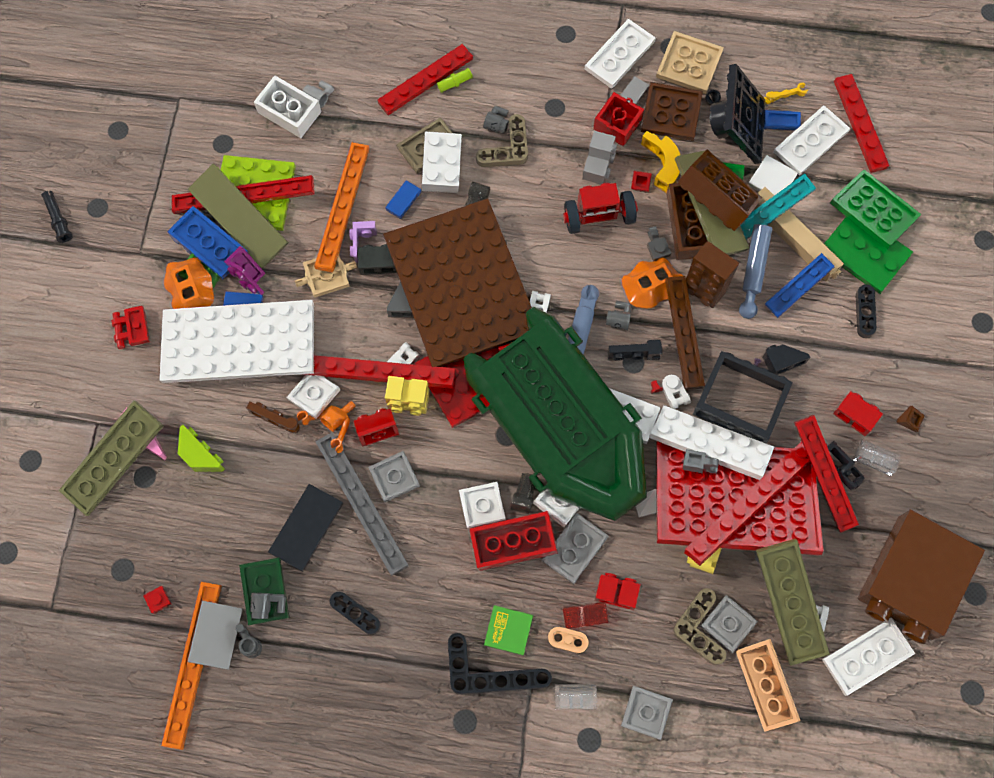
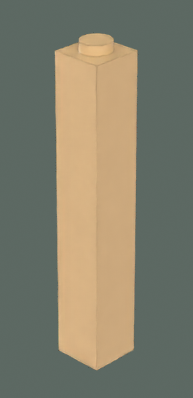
M766 187L758 192L762 199L754 210L774 196ZM787 210L768 224L808 265L822 253L835 266L833 270L822 278L825 282L830 278L834 280L842 272L840 269L844 263L790 210Z

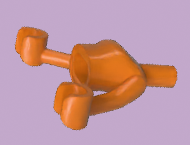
M352 401L342 409L334 405L329 406L317 417L332 432L342 426L338 438L331 440L330 443L331 448L336 447L337 453L343 451L342 441L350 424V418L347 413L356 407ZM306 411L297 413V420L300 421L302 419L303 425H308L311 420H315L311 415L308 416Z

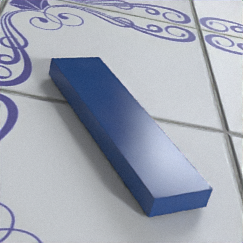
M821 253L769 299L765 306L779 318L833 270L835 266Z

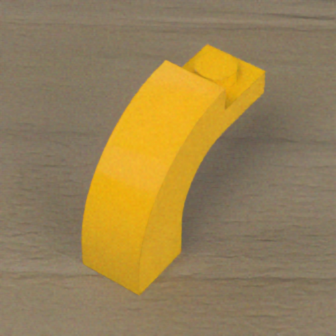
M646 131L642 137L641 145L656 154L663 164V168L655 177L654 185L667 193L669 184L677 183L680 171L675 158L680 156V152L669 137L665 136L660 140L657 135Z

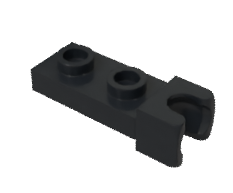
M647 340L646 344L609 345L608 359H613L614 361H621L624 358L640 360L643 357H646L647 360H659L660 355H662L661 340Z

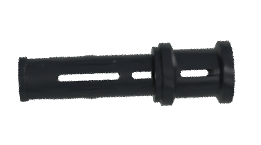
M48 191L43 192L41 196L51 217V228L55 230L57 242L65 243L73 238V234L67 227V220L62 217L53 191H49V193Z

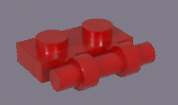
M142 305L124 309V317H120V312L112 313L113 319L111 322L112 327L115 328L114 341L117 343L118 349L125 348L126 340H129L131 346L150 342L145 309ZM123 325H126V327H127V332H124V333H123V330H122V326H123Z

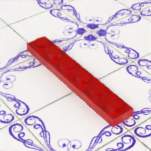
M463 44L459 45L377 99L378 104L389 116L437 84V82H440L472 61L473 55Z
M849 74L835 78L834 84L870 173L888 169L890 165L853 75Z
M815 415L794 422L838 531L841 533L858 526V521Z

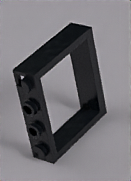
M721 351L692 415L767 444L793 382L784 376L771 373L768 369L757 367L750 361L739 359L729 352ZM721 365L782 391L766 430L705 403Z

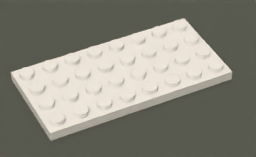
M313 300L163 310L160 362L161 383L314 374Z

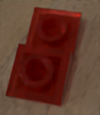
M606 602L563 608L566 629L609 622Z

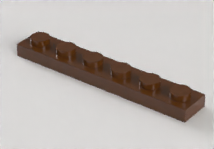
M667 277L665 282L684 388H702L705 386L686 277Z

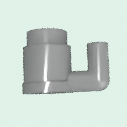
M323 80L319 82V87L324 89V91L315 86L306 85L303 92L318 100L320 108L324 107L328 96L334 91V87Z

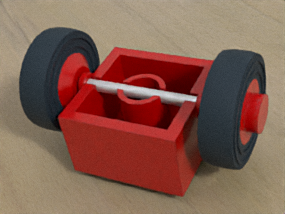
M603 183L599 186H585L579 189L577 204L575 200L565 201L563 219L564 223L567 224L569 233L575 234L580 232V221L581 225L614 220L617 219L618 213L622 214L625 224H634L637 219L638 207L631 191L621 192L619 199L616 183Z

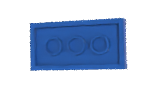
M194 206L167 231L175 243H180L187 253L193 254L222 279L229 274L228 266L224 261L241 246Z

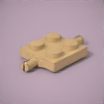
M338 255L332 273L316 270L314 265L317 258L303 262L305 277L295 280L297 288L308 284L315 298L350 287L347 280V271L356 269L357 265L355 261L344 264Z

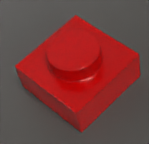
M163 586L143 595L152 614L172 604Z

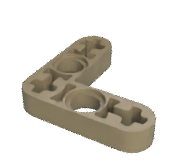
M515 114L509 119L511 147L480 149L476 153V162L479 166L521 165L527 161L525 119L522 115ZM515 121L519 123V130H516ZM516 136H521L523 141L517 143L513 139ZM520 148L522 158H518V149ZM504 153L507 155V158L499 160L497 155ZM483 155H486L485 161L482 160Z
M705 588L696 595L675 624L673 632L680 641L710 664L719 665L726 659L725 650L697 629V626L716 601L715 592ZM702 594H710L709 599L711 602L707 601L702 607L698 605L703 600ZM696 608L699 610V619L694 620L690 617V609ZM685 625L687 627L686 631L689 634H692L693 631L696 633L691 637L690 642L687 640L690 636L685 633L679 634L680 629L678 626L682 627ZM696 637L704 639L705 646L700 649L694 645ZM709 644H711L712 647L710 648V650H712L713 652L719 651V656L721 657V660H713L712 658L714 655L708 651L706 654H704L703 651H705L709 647Z

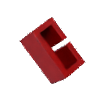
M851 391L833 413L846 424L850 420L854 421L851 427L863 436L871 432L883 415L877 406L867 403L861 395Z
M612 573L601 574L594 601L634 611L641 584L636 583V580L631 578L619 580L616 578L617 575Z

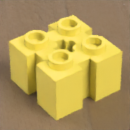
M388 376L385 394L388 409L391 408V411L394 413H402V411L408 410L410 414L420 416L421 413L426 414L430 393L428 382L425 380H406L402 377Z

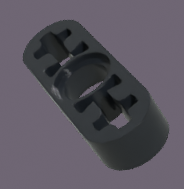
M867 284L860 286L856 292L857 333L865 339L872 337L877 329L875 290ZM863 291H866V294H869L866 298V302H864L865 295L861 294ZM861 308H869L871 315H864L861 312ZM866 321H868L867 328L871 329L869 332H866V329H863L866 325Z
M335 592L332 594L330 605L333 609L366 634L375 635L379 632L381 623L377 617L345 593ZM336 597L339 599L344 597L343 602L349 605L345 613L342 612L345 610L342 605L335 606ZM353 608L361 610V615L357 619L350 617V611ZM365 614L368 615L365 618L369 622L376 621L374 623L375 629L367 630L368 625L362 621Z

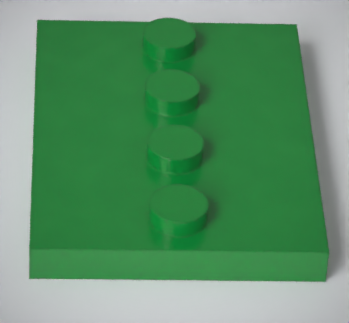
M864 169L830 202L832 206L886 249L921 216V213Z
M847 217L824 243L844 263L843 269L864 284L872 286L879 294H881L913 253L912 250L897 240L886 249Z

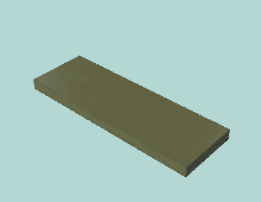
M705 151L680 155L675 158L681 176ZM688 192L706 238L710 243L727 255L744 252L749 249L741 226L735 231L727 228L721 219L712 215L704 204L698 203L695 197Z
M212 164L188 188L189 192L233 239L248 251V254L261 268H264L289 243L215 164Z
M134 400L58 491L85 516H89L164 425Z
M797 539L757 549V557L789 665L830 655Z

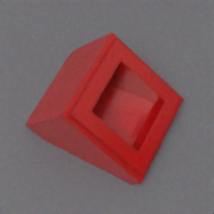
M634 170L631 189L649 192L652 173Z

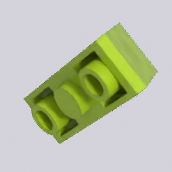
M184 425L180 426L178 455L195 472H223L225 468L221 464L224 461L217 454L211 455L209 452L211 448L204 440L199 442L196 439L198 434L191 427L187 429Z

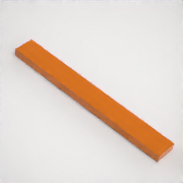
M351 143L314 265L316 270L332 273L334 271L369 153V145Z
M201 582L161 744L163 747L180 750L184 748L203 665L187 662L201 602L207 601L218 604L221 585Z

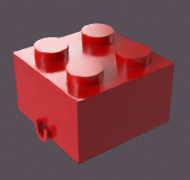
M613 92L595 117L593 130L616 136L615 142L624 147L641 123L644 109L633 103L631 98L626 99Z

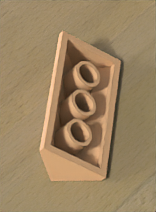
M771 639L737 650L736 654L764 732L801 721Z

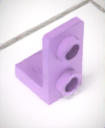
M375 221L353 222V229H350V240H353V246H350V256L354 257L356 263H358L359 236L369 238L377 235Z

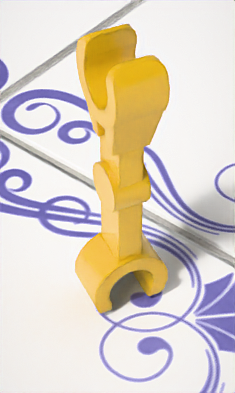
M799 83L797 88L786 89L782 92L770 91L764 97L765 103L771 104L779 98H787L794 94L805 96L808 90L802 91L800 88H804L805 83Z

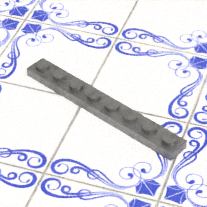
M333 432L315 442L390 575L393 576L409 567L345 453L343 451L337 453L336 447L331 448V440L335 439Z

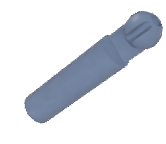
M756 224L753 226L742 288L746 292V298L739 307L740 315L746 319L753 318L758 312L757 305L754 302L756 294L761 293L773 229L767 225Z
M594 285L583 287L579 306L576 309L572 323L573 329L583 340V343L577 346L583 355L595 313V304L599 297V290ZM569 336L568 341L570 344H574V341Z

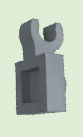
M650 227L647 234L651 242L647 243V247L652 260L656 261L660 258L671 256L672 253L665 237L659 238L657 227Z
M686 449L683 470L703 473L704 468L710 473H717L719 459L705 458V452Z

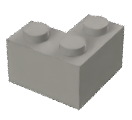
M594 131L589 146L588 158L583 170V180L603 184L605 179H609L611 168L608 167L610 163L613 164L617 144H615L616 136Z

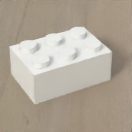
M277 76L271 79L254 101L256 110L260 115L299 138L303 137L322 112L318 100Z
M425 132L422 191L458 193L461 134Z

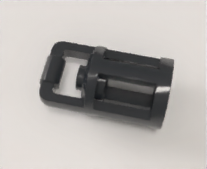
M833 441L827 447L829 452L843 465L840 468L835 465L839 477L850 490H854L863 483L865 477L854 466L855 461ZM851 473L856 477L852 482L847 478Z

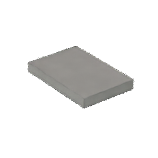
M576 513L556 540L558 554L545 556L542 562L574 585L609 536Z
M202 601L187 662L229 670L237 635L236 626L240 622L242 608Z

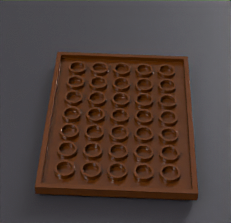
M488 198L383 233L432 367H442L464 359L469 353L477 355L511 343L528 331L526 312L532 307Z

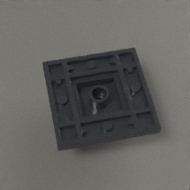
M737 64L729 65V73L727 74V100L713 103L710 107L711 128L719 139L731 137L754 164L762 163L766 100Z

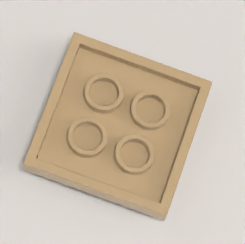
M674 31L657 71L656 78L688 89L703 91V94H706L724 47Z

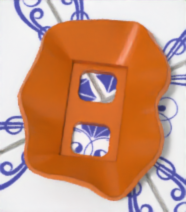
M190 258L186 261L170 262L167 264L164 286L172 295L171 305L173 309L211 306L214 302L212 278L198 258ZM186 270L188 279L178 282L176 274ZM188 287H193L194 296L184 299L182 291Z
M660 258L653 262L640 261L628 275L622 277V286L631 305L640 308H653L662 300L668 299L665 279L659 280L655 271L664 269L668 277L683 275L678 273L666 258ZM646 276L652 285L642 288L638 280Z

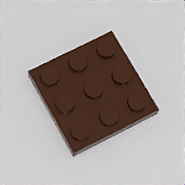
M650 82L641 132L645 133L648 131L655 135L694 141L703 91Z

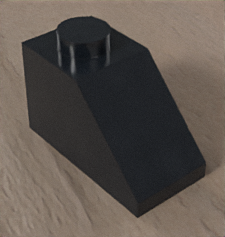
M782 344L780 346L772 345L768 347L762 358L768 370L773 374L779 375L806 364L810 359V355Z

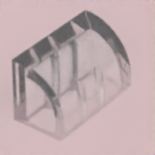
M861 439L854 461L891 476L898 468L900 454Z
M555 684V709L596 710V684Z

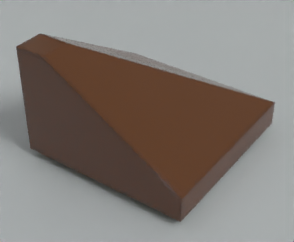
M909 406L897 419L896 423L918 432L925 415L914 406Z

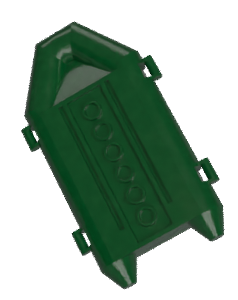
M533 307L526 312L528 331L492 358L487 360L474 353H469L464 357L466 379L477 394L471 400L482 415L490 411L534 471L529 476V479L540 494L547 489L551 496L616 521L647 498L642 431L636 424L642 417L631 403L623 407L577 347L583 343V340L573 327L570 326L564 330L554 316ZM567 334L574 341V344H570L567 340ZM485 397L489 406L486 407L480 398ZM627 411L634 421L630 422L624 412ZM538 475H542L547 481L545 486L537 477Z

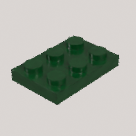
M278 557L239 565L248 625L290 618L287 597L285 613H277L278 602H271L268 619L252 618V612H250L251 593L284 594L286 596L281 559Z

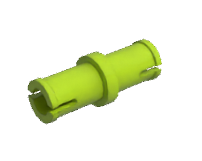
M469 68L457 74L452 73L450 77L437 82L438 89L443 93L453 87L457 88L459 84L472 79L473 75Z

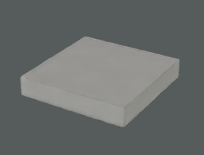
M404 451L368 467L384 503L420 487Z
M725 595L700 627L728 651L733 653L758 621Z
M633 686L621 727L661 740L673 699Z

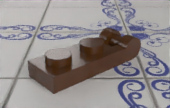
M249 401L246 409L250 414L290 433L295 434L299 432L300 426L295 418L286 419L277 410L272 412L267 410V407L260 402L255 404Z

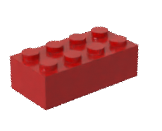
M548 511L470 528L476 565L480 571L558 554Z

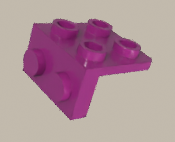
M239 246L224 261L228 266L227 270L231 275L237 276L240 279L239 284L244 289H249L253 294L263 295L264 291L257 282L266 273L246 250Z

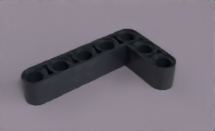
M454 633L448 639L450 685L453 692L457 695L544 689L552 681L551 673L542 668L469 674L466 638L461 633ZM455 638H460L463 640V645L458 649L454 648L452 641ZM458 658L465 662L464 667L459 670L453 667V662ZM538 674H546L548 682L546 684H539L536 679ZM525 675L528 679L527 684L524 686L518 685L516 683L517 676ZM500 676L507 679L506 686L502 688L495 684L496 678ZM478 678H484L487 684L485 688L478 689L475 686V681ZM459 679L466 682L465 689L461 691L456 690L454 687L455 682Z

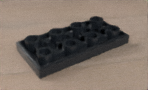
M308 484L268 553L276 558L279 557L285 563L303 572L344 503Z

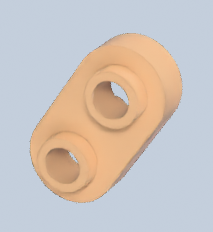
M562 627L553 628L548 635V641L552 647L578 654L584 652L589 643L585 634ZM555 635H561L562 640L560 642L555 641ZM575 640H580L582 642V645L580 647H576L574 645Z

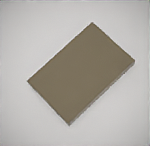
M441 117L396 145L399 152L416 174L423 170L425 132L452 133Z

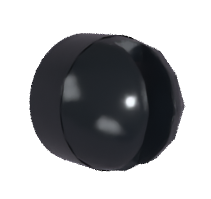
M710 90L705 97L706 102L710 105L719 102L721 99V95L717 90Z

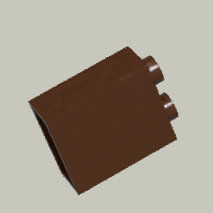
M910 509L897 518L857 599L867 604L865 613L870 617L883 623H888L889 619L892 618L904 625L903 635L917 643L926 644L928 639L931 641L945 636L985 550Z

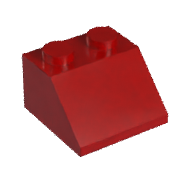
M391 408L379 409L375 414L369 416L368 414L361 415L357 420H354L362 447L399 435Z

